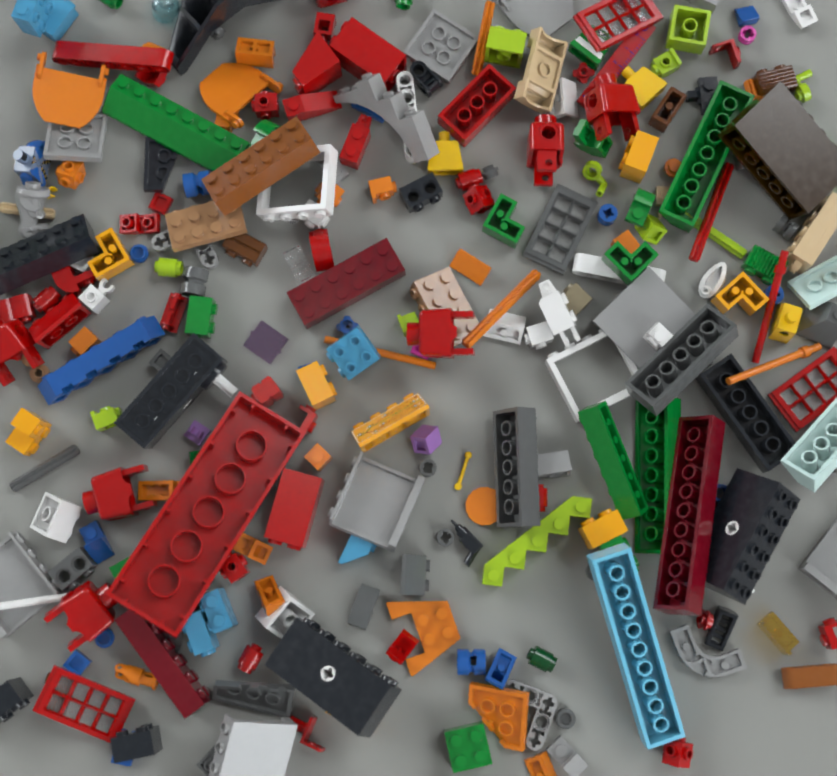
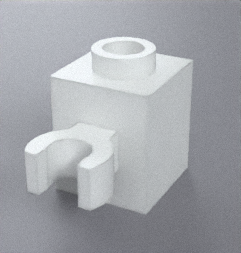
M105 278L100 281L98 289L90 284L78 297L97 315L110 302L105 295L115 290L113 285L105 288V284L108 282Z

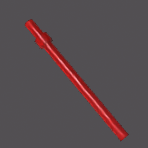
M781 250L778 264L774 268L775 276L751 361L753 363L759 364L782 276L786 273L787 267L785 265L789 254L788 251Z

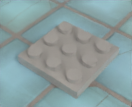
M433 9L403 53L413 62H424L433 73L449 84L477 45L478 36Z
M97 114L87 125L80 129L48 122L43 151L44 160L102 163L108 116L106 114Z

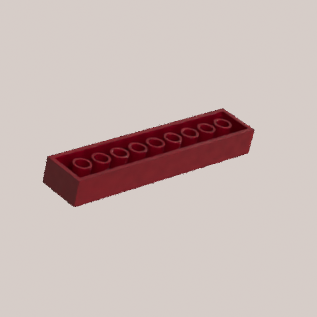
M714 415L679 417L653 609L665 614L701 616L725 431V422Z

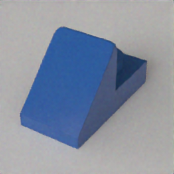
M98 520L79 529L86 544L83 547L96 564L115 555Z
M499 648L490 668L485 674V681L503 690L517 657Z

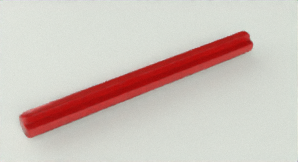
M726 162L722 167L689 255L690 261L698 262L702 255L734 165Z

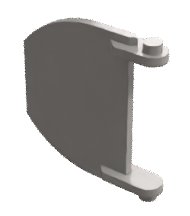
M493 0L496 5L499 3L500 9L517 29L527 33L528 36H530L532 29L542 27L544 32L551 36L572 20L573 0H511L509 3L506 0Z

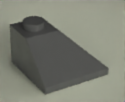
M825 302L812 310L805 307L796 335L831 349L837 340V304Z

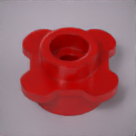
M581 62L579 67L573 70L572 75L582 84H586L589 78L594 76L595 71L587 67L585 62Z
M702 609L701 616H697V627L703 628V630L712 627L714 616L709 610L705 612Z

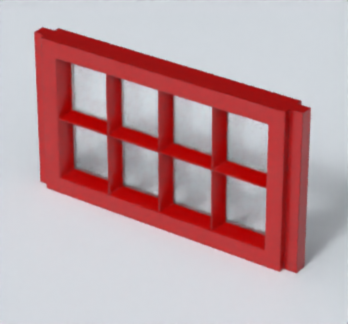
M602 0L573 15V19L596 53L658 23L664 18L652 0Z
M835 347L829 349L767 395L795 432L822 414L837 397V349Z
M54 665L32 711L111 743L110 738L116 736V732L122 730L136 699Z

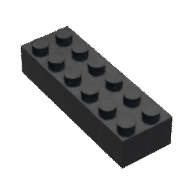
M84 214L72 217L70 220L56 224L45 231L38 232L15 244L1 248L0 295L99 253L94 231Z
M730 354L695 379L762 473H765L779 465L781 459L796 442L749 378L731 385L726 383L727 377L744 371L734 356Z

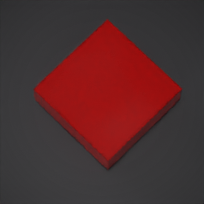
M155 193L148 208L165 216L169 212L174 199L162 193Z

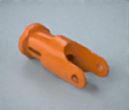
M122 663L115 666V676L117 679L137 686H148L152 690L157 689L159 682L151 672L145 671L144 668Z

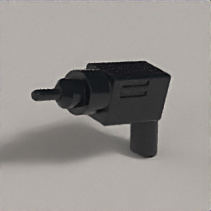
M451 520L457 531L456 534L460 538V542L470 551L463 561L470 567L483 545L465 526L457 525L454 520Z

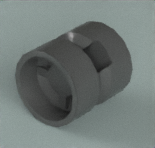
M186 266L183 273L185 281L181 284L180 294L190 297V295L205 297L206 286H204V283L208 281L209 271L199 267Z

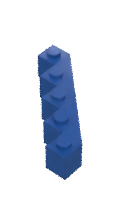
M155 316L140 317L132 325L117 331L112 337L92 346L89 351L75 359L69 360L56 371L43 376L42 381L37 387L48 405L64 401L72 391L88 386L95 377L111 372L118 363L134 358L142 348L157 344L166 334Z

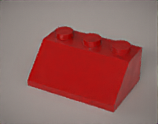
M72 292L65 295L57 306L49 308L46 311V315L41 319H36L28 331L37 344L48 350L87 318L91 311Z

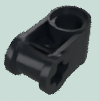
M415 61L412 63L410 73L413 76L414 83L426 97L430 98L432 96L431 93L438 87L441 88L443 86L441 79L424 62ZM419 69L423 73L417 75L414 73V71Z

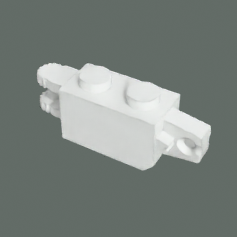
M549 279L538 284L542 294L539 306L553 335L560 334L565 346L568 347L570 346V341L564 331L571 329L574 339L577 342L580 341L581 338L575 327L577 317L573 310L569 311L566 305L569 301L565 293L561 294L559 290L557 291Z

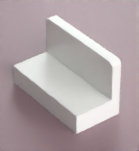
M563 77L559 78L552 111L550 112L557 119L564 116L578 117L575 82Z
M506 312L483 336L520 345L526 317Z

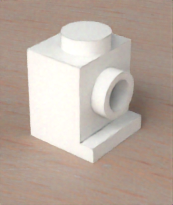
M658 322L642 338L657 351L673 335Z

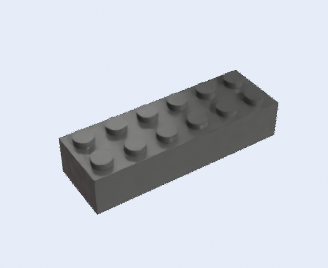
M707 303L625 382L628 394L657 416L739 336L737 325Z
M513 407L493 411L497 528L540 526L536 408Z

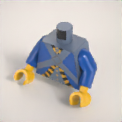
M34 140L28 142L26 146H19L14 151L13 158L16 160L14 172L20 176L23 185H25L26 181L40 182L42 187L46 186L51 160H44L43 157L45 141ZM54 186L48 187L51 192L58 191ZM50 193V196L47 199H51L56 196Z

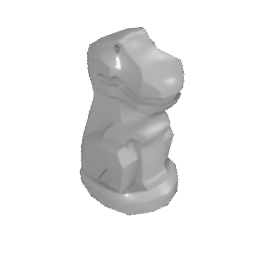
M26 181L25 185L17 186L15 190V201L21 220L18 233L24 239L49 229L47 224L38 222V219H43L46 216L44 212L45 198L50 196V189L42 187L40 182Z

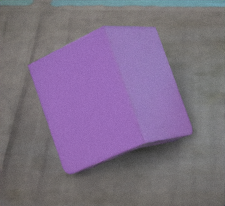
M421 425L410 436L414 453L430 455L442 443L438 426Z

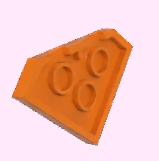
M471 682L469 684L468 703L472 709H476L480 714L481 720L499 738V743L503 748L524 752L529 692L510 688H503L502 690L493 685Z

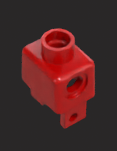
M614 73L602 74L594 79L595 88L583 97L587 121L590 125H593L597 141H602L612 134V126L620 125L622 126L625 141H629L631 135L635 136L637 130L640 131L637 115L641 113L634 87L631 84L617 83Z
M541 114L536 116L534 122L530 124L527 139V168H534V186L552 187L553 172L562 167L564 125L558 123L554 115ZM546 176L548 177V180L544 181L542 177Z
M452 308L423 310L419 313V322L407 323V345L419 346L420 354L430 358L454 359V356H475L473 348H454V339L457 337V327L454 326V319H475V313L473 311H453Z
M0 316V382L4 387L15 381V378L5 364L6 361H19L22 355H24L32 369L45 362L34 347L36 342L21 320L15 318L4 322Z
M141 464L127 469L119 467L92 477L91 485L93 490L82 493L83 505L87 514L99 513L100 519L114 521L138 516L140 511L158 507L155 500L137 504L130 476L148 472V466Z
M87 581L64 595L58 605L45 613L43 619L48 623L64 611L68 617L67 626L72 632L77 631L81 633L68 643L67 648L70 652L87 640L89 642L93 641L114 622L116 611L113 606L118 603L105 595L111 586L108 582L97 588L92 581Z

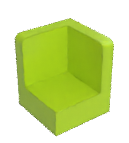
M650 214L647 215L642 228L634 226L643 240L657 245L668 231L659 218Z
M415 311L401 316V314L397 315L398 323L405 337L407 336V323L419 322Z

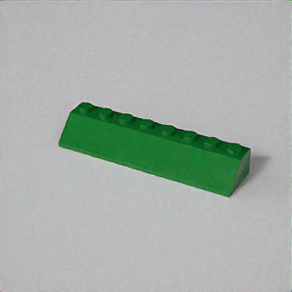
M120 74L110 86L102 109V113L155 140V142L211 172L245 151L249 146L248 141L123 74Z
M720 80L658 211L671 225L688 233L694 227L729 152V148L718 137V134L753 101L755 95ZM687 212L688 214H690V215L693 216V217L690 218V217L687 216L685 213Z
M675 398L657 416L635 399V475L649 508L641 516L635 517V553L661 554L679 417H681V399Z

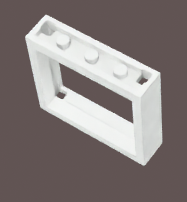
M331 144L316 145L320 154L308 161L324 160L321 203L269 208L270 186L258 194L256 215L263 221L271 223L274 220L291 221V219L297 218L307 220L309 217L323 218V216H333L338 151Z
M601 329L598 330L599 334L593 337L591 334L581 339L582 342L577 345L573 342L570 346H565L564 351L560 353L555 351L547 356L548 359L545 361V365L576 423L580 422L579 409L555 362L608 337ZM617 346L633 376L638 371L636 365ZM626 388L600 402L606 401L608 407L631 395L628 394Z

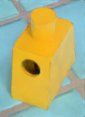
M627 66L621 72V75L627 80L624 84H631L634 87L641 111L658 97L668 84L644 66L637 72L630 66Z
M448 131L439 132V141H436L440 153L429 159L428 174L433 172L434 176L457 175L463 172V162L458 141L450 140V132Z
M788 303L777 304L768 338L787 344L797 332L803 308Z

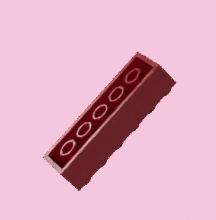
M385 238L286 293L306 329H309L406 274L390 242Z
M127 610L114 620L185 719L212 700L209 697L211 693L205 685L201 686L197 673L193 669L190 670L186 665L188 663L187 659L182 653L178 654L174 650L176 644L170 637L166 639L164 631L130 610Z

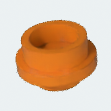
M669 159L664 165L665 173L670 177H675L681 161Z

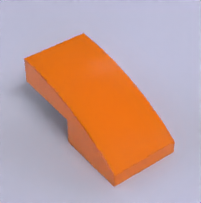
M243 533L233 550L265 565L273 547Z

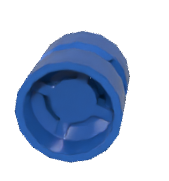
M209 170L199 171L197 175L194 173L182 174L184 191L187 198L198 197L199 193L203 196L210 195L201 180L210 174Z
M457 649V675H469L470 672H473L474 675H485V649H474L472 652L468 649ZM471 659H476V665H471Z

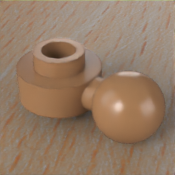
M22 355V363L26 366H30L25 356ZM43 364L34 369L31 367L29 372L30 378L34 382L40 383L42 377L50 373V370ZM38 370L42 371V375L40 377L36 375V372Z

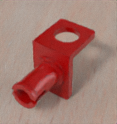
M292 715L290 719L298 725L297 732L302 734L300 743L318 752L325 751V747L309 740L318 717L312 716L308 722H304Z

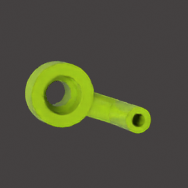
M810 69L796 75L798 86L794 91V96L802 103L812 98L808 85L800 82L812 76Z
M592 160L584 165L582 174L590 181H597L599 187L596 191V196L602 197L608 183L601 176L602 166L600 163Z

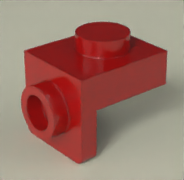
M137 71L135 77L148 87L160 88L164 84L168 73Z
M306 404L305 407L300 405L299 409L308 414L300 426L307 436L308 433H312L316 428L317 424L315 421L318 415L315 413L316 409Z
M834 617L823 620V624L818 626L822 645L826 649L831 650L837 649V638L833 630L834 627H837V620Z
M403 629L388 648L386 654L392 661L402 665L419 640Z

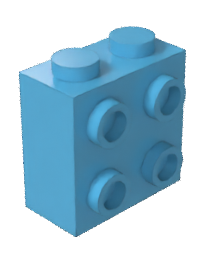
M17 0L11 17L22 32L41 38L42 33L47 28V20L53 12L54 4L51 0Z
M51 0L54 4L53 12L49 15L47 28L42 34L54 42L63 37L79 15L75 9L76 6L69 0Z
M359 325L326 349L328 351L326 355L332 363L336 362L339 367L337 369L343 378L346 377L348 380L358 375L381 357Z
M218 588L204 594L199 602V607L207 615L208 620H206L209 631H213L216 634L238 625L224 588Z
M201 610L192 613L182 631L184 634L187 633L189 651L194 653L195 656L200 654L201 657H205L215 653V648L219 647L220 644L216 634L213 631H209L206 620H208L207 615Z

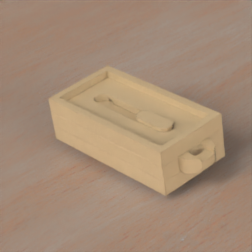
M833 191L813 209V213L802 224L804 227L794 236L792 245L788 246L785 250L789 252L787 258L789 262L787 265L789 267L788 270L793 274L797 272L801 275L813 266L837 228V193Z

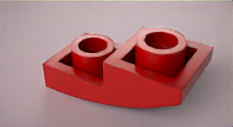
M158 213L120 215V234L160 233L161 215Z

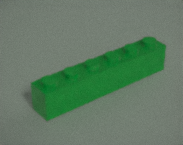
M603 401L578 411L579 420L585 429L586 438L591 444L594 458L598 462L601 475L608 487V493L614 502L615 510H618L623 520L641 516L649 508L607 402Z

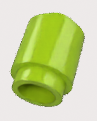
M162 257L155 261L154 270L158 276L177 278L183 275V261Z

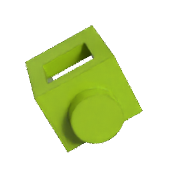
M672 47L669 51L654 58L650 64V69L654 74L663 79L678 71L682 62Z
M106 406L101 408L99 413L91 411L90 414L96 430L102 432L117 426L114 422L122 414L120 407Z

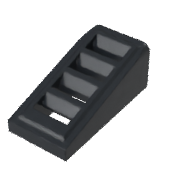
M718 605L714 613L713 625L708 630L704 644L723 651L739 617L735 611ZM722 614L729 616V620L723 618ZM722 622L724 624H727V626L723 627L721 625H718V623ZM715 630H720L724 632V634L721 635L719 633H716ZM714 636L718 639H721V642L719 643L717 641L712 640V637Z

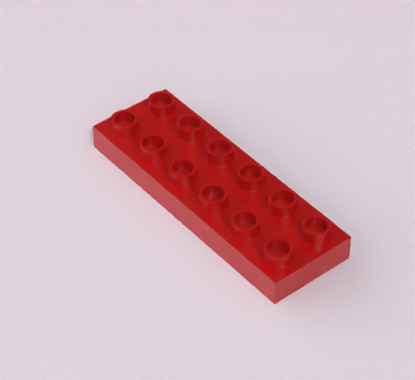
M239 391L105 595L177 639L301 443L306 432Z

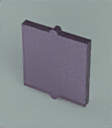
M261 320L255 330L251 331L250 337L243 346L271 364L276 356L281 354L282 348L289 339Z

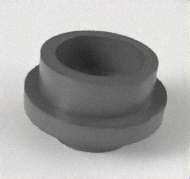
M493 164L482 168L483 172L481 174L484 180L498 175L497 170L499 169L494 167Z

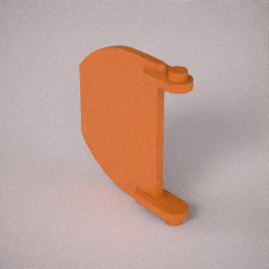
M42 51V53H38L37 61L40 62L36 65L32 93L39 115L45 122L78 129L84 127L97 115L102 106L107 84L105 75L109 76L110 69L106 68V65H102L99 79L45 68L47 52Z
M222 63L200 82V93L204 103L212 112L225 121L230 122L237 129L242 128L244 122L236 114L254 99V94L263 91L266 87L280 94L283 91V84L280 81L276 82L252 66L240 63Z

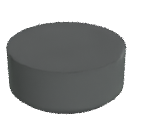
M562 708L557 711L555 721L560 728L570 729L574 726L576 717L570 709Z

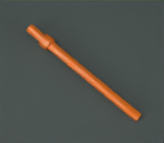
M325 336L324 343L332 344L339 338ZM376 348L381 357L435 370L436 362Z
M820 343L811 346L805 345L798 348V351L727 377L726 383L731 385L798 358L804 359L811 356L812 353L821 350L822 345Z

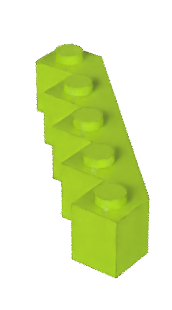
M576 496L568 498L540 520V526H532L486 562L483 567L481 584L502 587L504 567L524 570L526 550L545 553L547 550L548 534L567 536L570 517L589 519L592 498Z

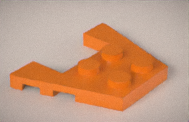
M448 601L386 602L391 619L411 613L424 653L405 659L411 677L461 639Z

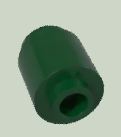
M535 646L534 649L530 648L526 657L529 659L528 664L550 673L557 662L554 654L538 646Z

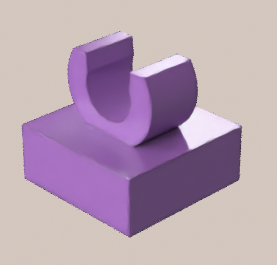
M194 420L184 436L201 447L211 430Z

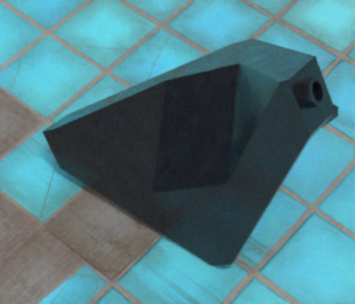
M182 0L169 50L174 53L172 66L182 76L188 71L215 29L244 7L277 0Z

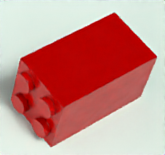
M351 17L349 21L343 23L339 34L332 37L329 47L340 60L343 69L359 80L366 73L372 72V75L380 73L387 92L390 91L397 83V75L407 70L406 54Z
M287 468L283 469L264 537L269 538V543L282 545V542L287 543V548L299 551L301 547L306 548L325 483L322 478Z

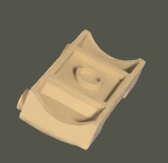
M542 27L531 30L527 44L530 53L523 80L517 84L514 96L516 101L540 114L552 111L568 42L548 36Z

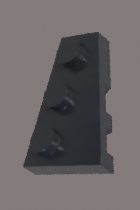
M145 137L144 192L163 193L178 153L149 137Z

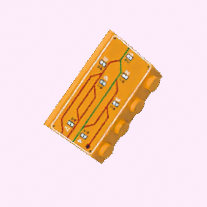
M410 393L398 405L395 402L389 405L384 413L380 414V412H377L370 417V421L366 423L362 421L353 426L354 430L351 433L362 452L365 453L430 415V407L419 393L415 395Z

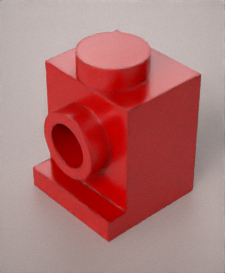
M317 12L313 31L314 36L319 32L326 43L332 39L337 23L335 14Z

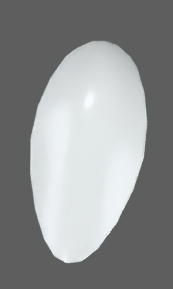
M725 262L715 264L701 278L698 292L702 298L715 296L723 287L727 276Z

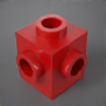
M261 91L254 94L251 106L252 112L256 113L257 118L269 120L271 117H280L277 92Z
M474 184L462 195L471 215L483 214L495 204L487 185L478 186V184Z
M232 552L219 571L224 579H229L231 584L236 583L250 573L246 566L248 561L244 555L232 554ZM233 563L235 564V569H234V570L232 569V564H233Z
M681 738L664 744L662 763L678 768H690L693 757V743L686 742V738Z

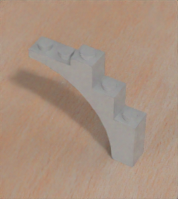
M372 72L366 73L351 88L345 86L339 89L340 93L333 96L336 103L358 104L380 115L400 135L415 162L429 160L440 153L424 110H409L402 91L394 93L392 90L387 92L380 73L373 75Z

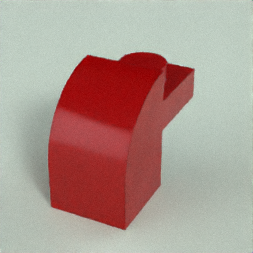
M327 228L309 232V241L316 272L334 267Z
M70 265L51 273L56 285L67 294L73 292L76 296H80L83 293V287L87 288L90 284L94 285V282L98 281L91 269L76 276L74 269Z

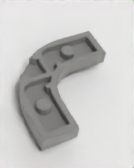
M688 624L669 631L678 656L687 667L696 673L708 677H722L747 668L739 648L721 655L709 656L699 650Z

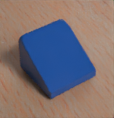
M753 5L734 10L739 27L756 24L760 19Z

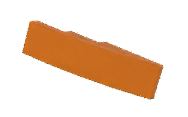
M138 481V500L167 501L180 481Z

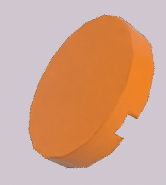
M479 487L473 490L465 503L468 517L474 523L481 526L497 522L496 490L489 487Z

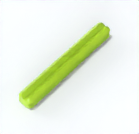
M686 212L685 214L692 219L693 216ZM699 217L694 225V228L698 231L703 221ZM714 227L711 228L708 238L739 259L745 256L747 253L745 248Z

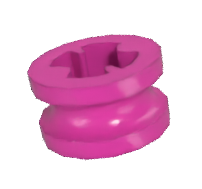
M749 25L744 26L738 34L739 42L744 45L751 44L757 34L755 28ZM746 32L750 33L748 38L744 37Z

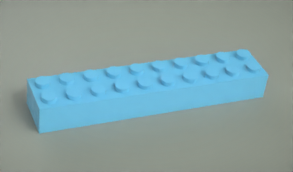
M621 543L586 555L641 742L649 750L686 737L631 547Z

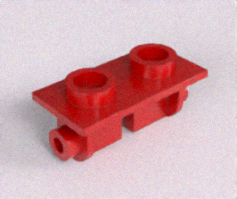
M176 292L170 294L160 322L163 330L177 334L189 298L183 297Z

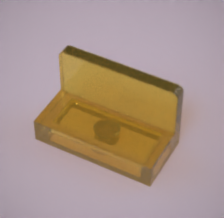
M773 611L757 623L783 655L790 656L792 654L790 650L799 641Z

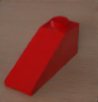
M337 90L299 94L282 100L288 121L297 116L301 122L342 109L341 103H336L333 96L338 94Z

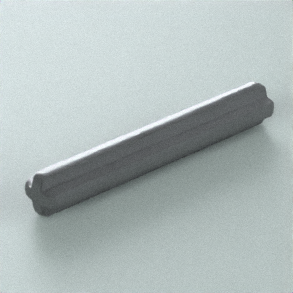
M75 444L71 445L9 483L11 489L17 492L80 454L78 446Z

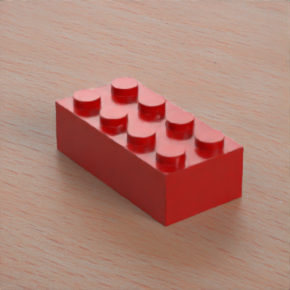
M488 64L438 114L437 123L445 131L450 132V135L465 148L514 98L516 87L492 65Z

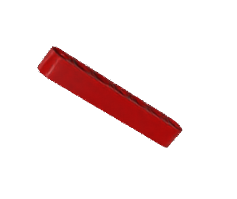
M57 40L52 61L57 64L101 68L102 65H106V68L170 73L174 53L164 48Z

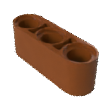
M837 663L781 668L783 689L837 685Z

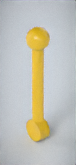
M469 451L464 454V464L458 482L454 485L456 490L462 488L461 482L468 461L472 457V453Z

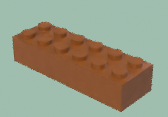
M296 116L201 180L214 203L226 216L320 154V151Z

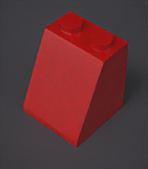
M319 32L315 34L292 71L294 76L292 81L298 95L317 93L343 76L340 60Z

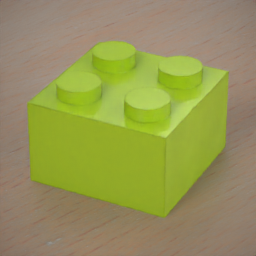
M675 4L670 15L665 48L670 49L673 47L677 51L701 55L706 46L712 11Z
M499 25L490 26L484 62L520 69L527 33L520 29H505Z

